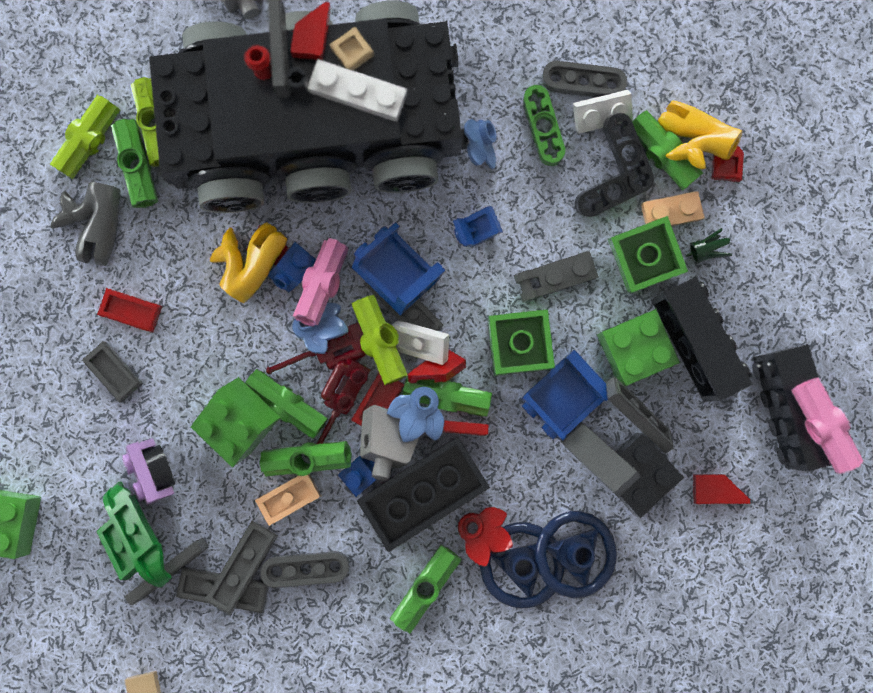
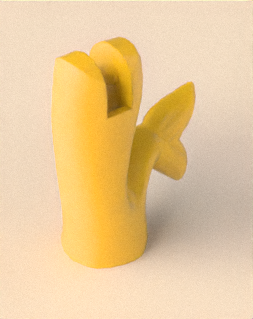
M674 100L667 106V112L662 113L658 119V123L666 132L670 131L677 136L692 138L688 143L681 144L666 154V157L674 161L688 159L690 164L698 169H706L703 152L729 160L736 150L743 132L693 106Z
M270 223L262 224L250 239L244 266L234 230L231 227L227 229L222 237L221 246L217 247L210 257V262L213 263L226 262V268L219 286L239 302L245 303L267 278L274 262L287 244V237L282 232H277L276 227Z

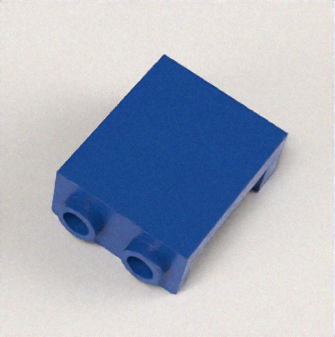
M395 222L389 228L386 226L382 227L374 236L375 240L369 245L365 242L355 251V260L351 268L401 316L440 280L445 269L438 262L431 267L398 235L397 232L400 226Z
M573 350L554 369L550 370L526 392L521 399L525 402L522 408L532 418L538 416L544 423L541 427L552 440L557 437L563 441L567 438V434L603 401H607L608 397L606 383Z

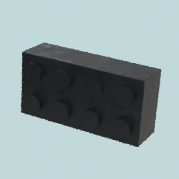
M694 277L653 298L651 302L657 310L703 402L721 401L753 385L750 380L751 371L745 362L740 361L736 353L737 345L734 339L729 334H726L722 326L723 318L720 312L713 308L709 302L707 287L703 282H699L697 277Z
M809 344L753 357L755 362L752 364L753 374L761 382L763 391H761L760 397L762 404L765 408H768L771 419L768 421V425L772 435L777 437L779 444L777 456L780 463L785 465L787 469L808 472L831 466L822 446L817 444L809 435L805 426L807 418L791 391L803 382L819 378Z
M457 436L360 497L357 503L387 552H390L490 487Z

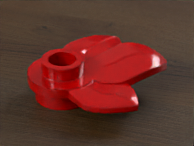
M488 507L479 514L468 513L458 523V533L466 541V554L480 566L486 567L488 565L491 552H504L513 547L510 534L501 527L506 520L507 513L499 508ZM471 523H476L478 526L475 533H469L468 526Z

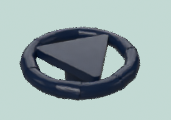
M569 511L554 517L541 530L536 543L535 561L539 575L550 589L561 596L575 599L595 594L611 579L616 566L617 548L614 537L605 523L590 513ZM578 522L595 528L548 543L560 526L566 523ZM599 533L605 548L606 560L601 572L593 582L588 584L591 566L595 560L594 551ZM546 551L583 586L575 587L562 584L555 579L550 572Z
M516 522L503 526L510 535L525 533L534 537H539L543 529L541 526L529 522ZM552 536V537L549 539V542H548V543H551V542H554V541H557V540L555 539L554 536ZM536 543L509 549L504 552H491L488 565L486 567L480 566L482 581L487 590L504 605L517 609L532 608L543 604L556 593L546 585L538 594L532 596L539 573L535 561ZM491 557L527 597L521 598L505 593L494 581ZM552 557L554 564L553 576L559 582H562L565 568Z

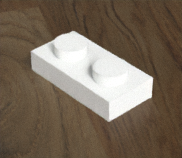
M628 90L573 103L575 127L579 134L603 128L606 118L616 113H625L633 121L632 94ZM615 120V125L622 123V121H621V122H617V121Z
M400 320L392 324L399 336V342L396 345L398 352L441 365L448 361L449 334Z

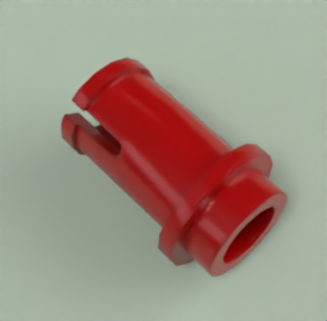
M253 46L248 49L245 54V62L249 69L254 71L255 76L260 80H267L272 76L271 57L268 50L262 46Z

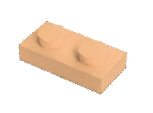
M698 191L646 201L641 204L645 224L668 216L671 226L701 221L705 218Z
M308 474L291 479L256 499L255 502L268 526L321 497V494L312 477Z

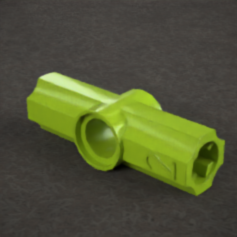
M142 77L135 79L130 84L137 109L136 122L142 130L150 165L152 167H160L156 125L149 127L150 121L155 119L151 78Z
M97 94L81 119H75L68 125L65 132L66 141L54 156L50 165L71 179H74L88 157L98 153V146L100 143L103 145L105 142V132L121 110L109 100Z
M375 295L366 296L353 302L352 307L363 332L360 338L361 348L366 355L374 358L384 385L407 377V372L396 348L399 342L398 332L391 324L385 322Z

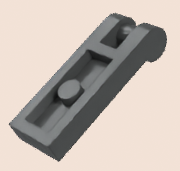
M590 251L514 275L516 284H520L522 290L520 296L523 303L595 280L599 277ZM537 278L540 288L533 289L530 280Z

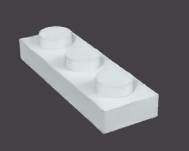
M319 59L307 88L311 94L395 122L398 121L407 96L406 88Z

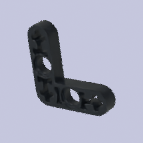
M625 113L610 115L606 118L603 125L604 134L621 173L577 195L574 205L576 211L582 216H596L646 192L653 185V172L632 120ZM615 120L617 122L622 121L624 125L620 128L622 137L629 135L630 140L617 144L616 140L622 139L619 131L613 132L612 130ZM626 145H631L635 149V157L631 161H626L622 157V149ZM640 162L641 166L635 167L639 175L644 174L645 179L641 181L643 186L634 184L637 174L635 169L628 171V166H633ZM613 183L619 185L621 189L620 196L615 200L610 199L607 194L608 187ZM586 196L588 199H595L600 196L603 200L592 204L591 211L590 209L583 208V204L586 203Z

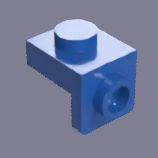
M487 206L466 218H457L453 221L455 236L464 247L477 246L503 233L492 206Z
M294 242L278 263L270 270L268 277L272 279L278 288L291 292L301 283L306 269L312 267L316 259Z
M361 456L357 457L349 468H345L338 474L355 497L377 480L371 477L374 462Z

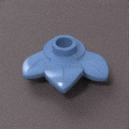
M468 120L464 124V134L470 141L467 146V152L471 162L475 166H479L485 161L492 170L495 169L496 155L492 143L496 141L497 135L494 125L489 120Z
M327 303L319 325L303 327L305 324L296 319L292 324L294 334L304 340L306 348L318 354H325L327 352V340L341 337L349 331L344 321L338 317L341 306L336 303Z
M419 387L411 395H400L391 402L387 414L400 418L399 432L403 442L413 441L423 435L424 432L429 438L437 441L443 432L444 417L438 410L439 399L433 389ZM422 396H426L429 399L427 407H422L419 403Z

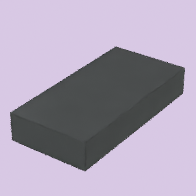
M102 341L82 359L84 364L119 403H122L143 384L106 341Z

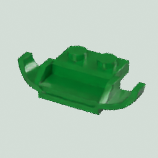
M122 481L117 482L103 495V504L110 519L96 531L120 580H129L138 572L147 583L155 587H163L172 577L164 569L162 544L157 540L136 499L137 496L129 489L124 488Z

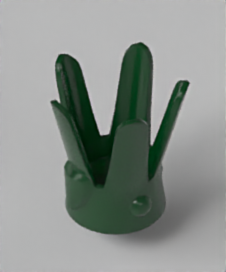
M721 228L703 240L691 242V253L686 254V257L693 255L694 261L697 264L707 259L732 256L731 253L714 251L729 244L730 239L723 238L717 240L720 237L717 234L723 230Z

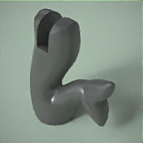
M90 182L81 204H77L66 191L62 192L60 196L62 211L53 218L50 225L51 229L90 218L77 240L75 256L78 261L88 263L91 258L93 243H96L94 252L95 264L100 266L107 265L113 250L117 231L121 193L119 188Z

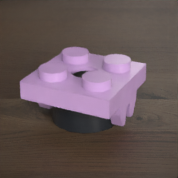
M153 438L127 445L126 454L122 455V460L128 475L134 473L137 482L133 483V489L138 501L144 500L146 506L173 495L172 486L175 485V481L162 447L160 445L155 446Z

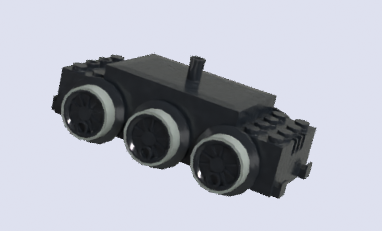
M397 0L376 2L363 7L356 13L355 22L332 24V21L329 19L323 61L345 68L331 50L330 44L356 27L373 50L374 56L353 71L407 89V96L397 122L309 93L307 88L317 60L292 58L291 45L295 23L312 11L285 13L289 71L286 74V78H288L287 83L290 86L291 93L286 98H278L273 88L272 76L267 80L258 79L254 71L249 69L245 62V54L253 46L266 48L271 57L270 31L247 35L242 27L220 21L203 22L187 28L182 34L184 48L178 53L149 56L160 174L164 177L165 182L169 185L173 184L177 189L193 188L197 190L200 209L214 213L243 212L264 205L263 186L270 182V178L276 177L286 181L287 198L300 203L327 202L348 196L351 193L350 175L356 172L359 167H365L367 170L373 171L374 186L378 191L411 192L435 185L438 182L437 163L441 162L444 157L460 156L461 150L467 149L469 140L464 134V129H461L456 86L454 85V70H452V67H458V53L456 43L450 46L448 22L420 24L416 7L408 2Z

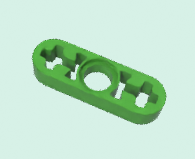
M532 85L525 91L523 97L524 109L541 162L547 166H555L562 161L565 155L564 142L547 89L541 85ZM536 93L537 97H542L543 99L540 101L541 112L533 116L532 113L535 114L537 112V107L534 101L530 102L529 100H531L532 94ZM541 119L548 120L551 123L552 129L547 133L538 131L536 128L537 121ZM553 135L555 138L551 139L553 150H559L555 158L545 154L548 150L546 139L551 138Z

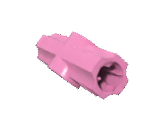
M331 238L324 240L314 266L308 267L304 273L302 280L303 292L293 317L305 325L312 327L319 325L329 298H333L338 292L340 285L339 273L348 253L347 246L338 240Z
M811 379L792 389V393L807 418L805 426L809 435L817 444L822 446L835 472L842 474L861 466V463L864 461L848 433L850 430L849 421L845 414L833 405L820 379Z

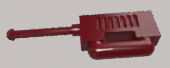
M354 323L347 326L349 331L347 334L327 340L328 348L325 354L307 351L272 367L268 366L266 368L267 374L271 375L272 372L310 356L314 357L317 355L320 364L325 363L330 370H334L339 361L346 362L348 358L355 361L366 356L360 344V338L363 335L360 324ZM350 346L353 347L352 350L335 356L336 352Z
M350 358L346 362L339 361L336 364L321 392V397L325 400L324 404L328 408L333 409L332 415L316 444H323L336 418L341 413L347 415L350 412L361 387L368 379V374L371 371L370 368Z

